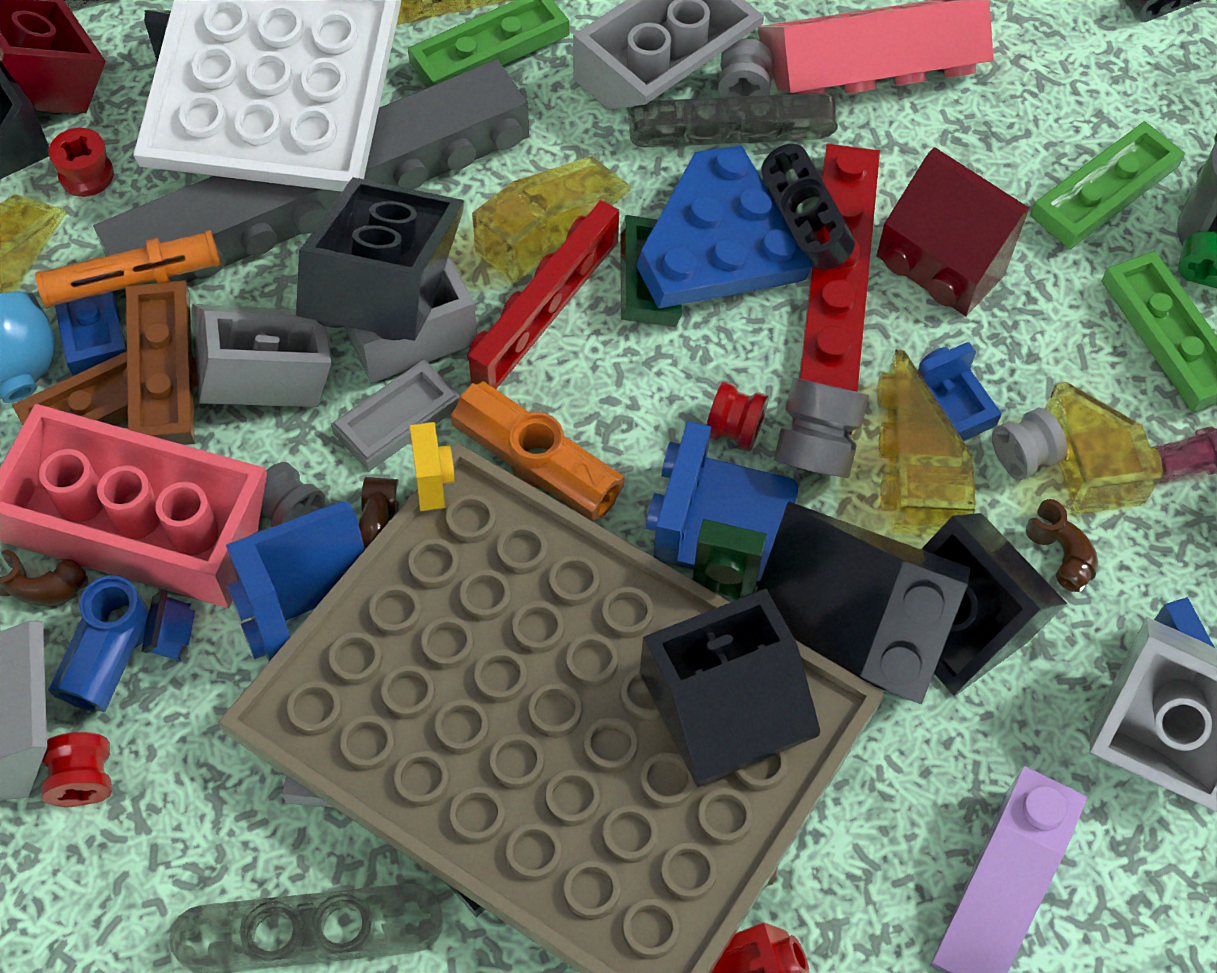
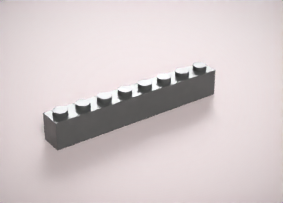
M496 59L379 107L364 179L414 190L429 179L450 170H461L469 166L474 160L497 150L513 148L521 140L529 137L528 101L499 60ZM211 176L94 224L93 227L105 256L146 247V240L158 238L160 243L211 230L221 266H212L170 277L171 282L186 280L187 283L199 277L215 275L223 267L248 256L264 254L275 245L302 233H312L341 194V191ZM183 255L177 256V257H173V258H169V259H165V260H170V259L182 257ZM151 263L144 264V265H140V266H136V267H141V266L150 265ZM152 281V282H148V283H144V284H153V283H157V281Z

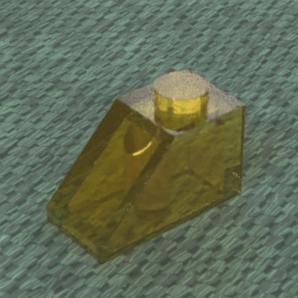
M1068 382L1056 383L1044 409L1056 418L1066 437L1068 445L1067 456L1065 460L1058 464L1074 514L1144 506L1161 479L1162 462L1157 449L1150 447L1143 425Z

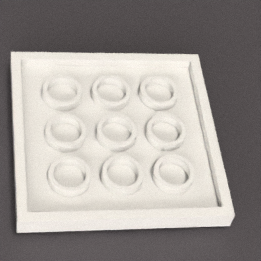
M174 0L133 155L139 167L341 192L352 177L364 179L401 0Z

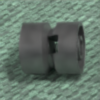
M793 377L785 409L793 418V422L781 428L773 460L813 472L849 478L857 446L849 438V433L862 427L869 395Z

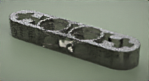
M818 93L650 101L645 105L634 106L628 113L630 140L636 146L643 148L818 140L829 137L838 129L835 100L829 95Z
M407 883L195 906L178 916L171 927L169 943L171 952L179 963L192 973H232L417 953L428 949L437 941L443 930L444 918L439 899L432 890L421 884ZM411 902L418 903L421 913L431 914L430 919H424L419 922L418 933L406 934L402 923L381 924L385 938L373 940L376 926L370 909L371 905L381 904L380 911L383 919L403 916L406 910L405 904ZM342 908L353 909L358 912L362 917V928L357 937L343 944L333 943L325 937L324 925L330 914ZM274 915L284 916L292 922L293 931L290 940L285 946L275 951H265L256 946V929L263 920ZM242 919L239 931L245 950L242 954L235 955L236 946L231 940L210 943L208 955L199 957L191 945H187V939L198 937L201 925L209 924L215 935L236 934L233 921Z

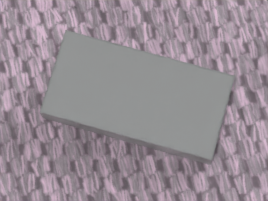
M423 359L331 423L332 431L365 469L370 472L411 442L410 425L430 422L437 424L454 411L460 395Z

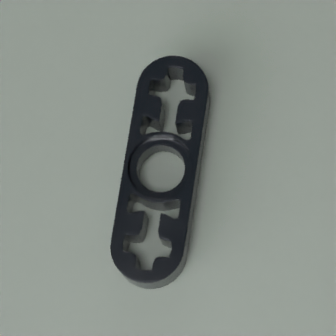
M785 144L774 149L765 158L761 167V173L798 246L809 263L817 269L825 270L839 266L853 252L855 239L818 170L801 145ZM794 169L799 179L789 184L785 173ZM811 197H819L817 204L811 210L801 214L795 213L799 204ZM823 227L826 228L831 238L824 244L821 243L816 234V231Z

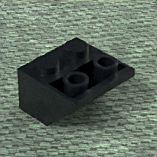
M767 589L643 637L639 673L697 787L819 737L820 727L798 644Z

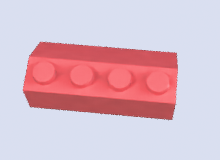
M927 0L758 27L760 41L770 48L773 55L771 73L777 90L794 93V101L826 97L825 88L844 85L845 93L876 89V79L894 77L895 85L920 83L926 81L927 71L944 69L945 77L970 75L976 73L977 63L994 61L989 0Z
M35 404L0 467V542L60 560L70 559L78 565L121 576L125 579L229 609L232 598L227 584L236 581L237 577L226 545L258 531L267 472L261 466Z

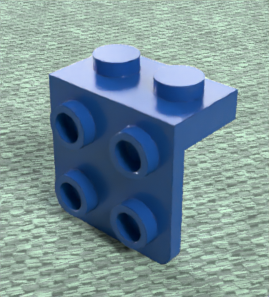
M687 421L681 443L670 441L666 451L661 474L662 477L670 479L665 495L654 493L650 504L646 529L655 531L653 557L666 564L694 570L697 541L703 519L767 533L756 584L758 587L787 503L789 501L796 502L798 484L789 477L707 458L711 426Z
M338 502L325 508L317 509L304 516L264 531L253 533L248 537L226 545L237 580L228 583L227 587L240 620L251 618V620L241 623V627L254 660L266 655L268 661H270L290 638L285 621L315 609L364 552L365 549L357 516L350 503Z

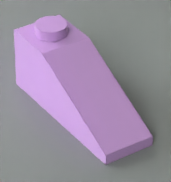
M1023 766L1006 792L930 966L944 973H1008L1064 856L1088 796L1031 768Z

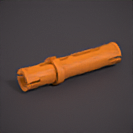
M207 230L205 233L160 243L158 238L146 240V247L93 258L88 261L44 272L42 270L37 271L35 279L41 300L47 309L53 305L106 294L126 288V286L140 285L152 281H157V283L171 282L170 277L212 266L218 267L221 266L213 233L211 230ZM183 255L182 257H178V258H174V259H170V260H165V259H169V258H173V257H177V256ZM151 263L150 265L141 266V267H136V266H140V265H144V264ZM122 270L121 272H117V273H113V274H109V275H105V276H100V277H96V278H92V279H88V280H84V281H80V282H75V281H79V280H83V279H87V278H91V277H95V276H99V275H103V274H107V273H111V272H116V271Z

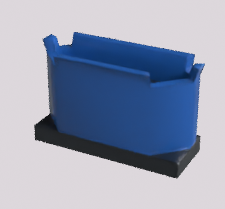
M164 590L152 596L141 652H151L180 662L181 658L178 655L183 645H189L195 615V611L189 608L192 603H185L167 597V591Z

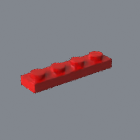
M600 199L586 217L583 215L579 216L571 225L566 241L555 254L548 253L540 261L534 278L522 292L516 291L509 297L503 307L501 317L488 332L484 330L475 337L467 353L471 384L474 383L476 385L484 381L495 389L501 385L617 245L619 209Z

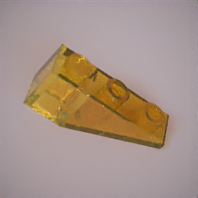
M895 349L889 372H880L877 386L878 407H885L888 412V423L882 422L880 426L879 457L889 458L890 475L883 474L880 506L882 511H891L892 533L935 535L953 515L974 514L976 510L973 455L905 350Z

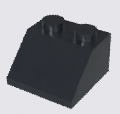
M982 513L953 515L921 548V550L971 568L968 585L934 671V674L954 696L958 695L1027 644L1067 604Z

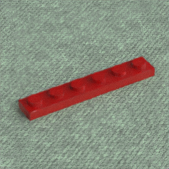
M826 144L822 180L855 239V246L849 258L837 267L824 270L812 266L799 379L858 392L880 150ZM825 227L816 231L822 244L831 239Z

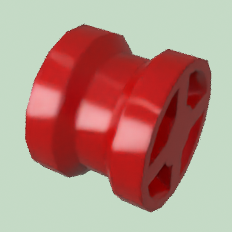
M72 128L58 134L52 140L48 149L49 158L57 170L59 182L66 192L73 196H93L104 191L111 184L114 177L113 165L107 157L104 141L97 132L88 128Z
M723 381L714 398L706 424L711 426L710 439L717 441L726 437L735 440L740 449L750 452L761 429L768 406L769 395L760 392L747 395L739 392L735 384Z
M73 732L47 739V749L42 763L48 767V777L41 786L42 800L45 803L59 807H76L102 802L110 797L112 793L111 778L104 772V763L110 756V742L107 737L96 733Z

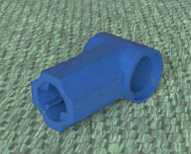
M113 575L96 579L81 594L79 608L82 619L48 689L54 697L74 707L94 713L96 711L106 712L134 648L143 643L149 615V608L131 582L121 576ZM128 606V610L121 618L116 621L106 622V618L113 610L118 607Z

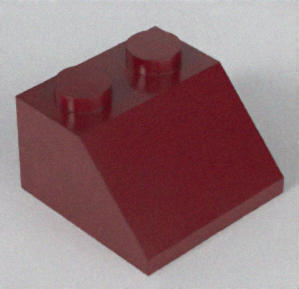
M0 0V61L16 83L20 85L37 111H45L51 114H60L62 112L87 114L106 60L65 1Z
M934 147L924 158L885 221L876 256L893 273L906 276L926 289L939 304L952 307L964 316H967L1005 276L1029 207Z

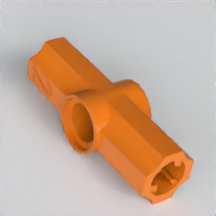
M484 381L476 385L472 383L459 397L458 404L451 414L452 426L509 464L514 476L533 487H542L592 522L598 518L602 519L613 507L624 487V476L565 437L561 424L553 416L542 412H528ZM535 447L547 449L546 452L540 454L527 452L528 449Z

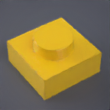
M435 422L410 425L420 511L445 508L443 484L455 482L451 446L438 447Z

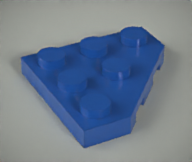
M742 145L694 153L644 244L636 263V267L658 309L798 283L806 280L812 269V265L798 246L781 211Z

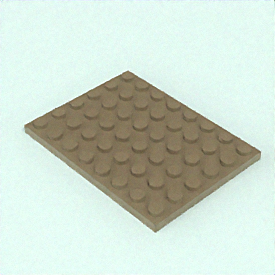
M456 443L451 449L455 482L443 484L445 508L420 511L417 489L218 721L221 730L243 747L580 973H711L878 709L885 692L796 641L820 727L819 737L697 787L639 673L643 637L730 602L463 445Z

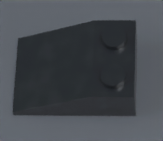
M352 177L299 250L296 316L316 320L319 324L330 328L346 326L374 332L379 337L387 340L407 339L415 341L431 312L463 214L465 200Z
M789 501L756 592L767 589L796 641L874 687L922 705L968 585L971 568Z

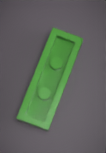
M514 0L408 47L409 63L427 87H431L496 59L503 66L570 35L569 19L553 0Z
M1143 121L1035 201L1030 216L1071 250L1180 166L1185 152L1147 122Z
M1154 250L1108 267L1101 280L1102 284L1191 411L1194 413L1217 404V335L1157 252Z

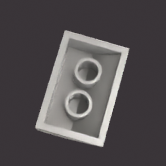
M626 0L573 35V80L608 110L645 105L761 26L764 21V15L745 0Z

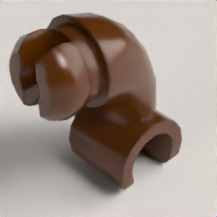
M364 478L361 495L362 515L358 524L364 549L370 545L388 524L389 515H395L398 512L399 503L396 501V492L399 479Z
M1053 499L1044 500L1041 502L1037 514L1039 517L1048 520L1052 525L1044 524L1038 518H1031L1026 526V535L1030 540L1039 545H1049L1056 540L1061 544L1064 551L1063 564L1059 567L1056 578L1059 584L1066 590L1081 592L1086 588L1088 582L1096 577L1098 569L1097 552L1084 532L1073 523L1067 521V511L1061 503Z
M8 549L1 552L5 562L12 570L6 576L0 577V596L12 595L24 603L36 606H55L64 604L77 597L76 592L88 582L86 572L73 560H62L57 564L53 572L48 571L41 576L31 578L27 577L26 571L15 552Z

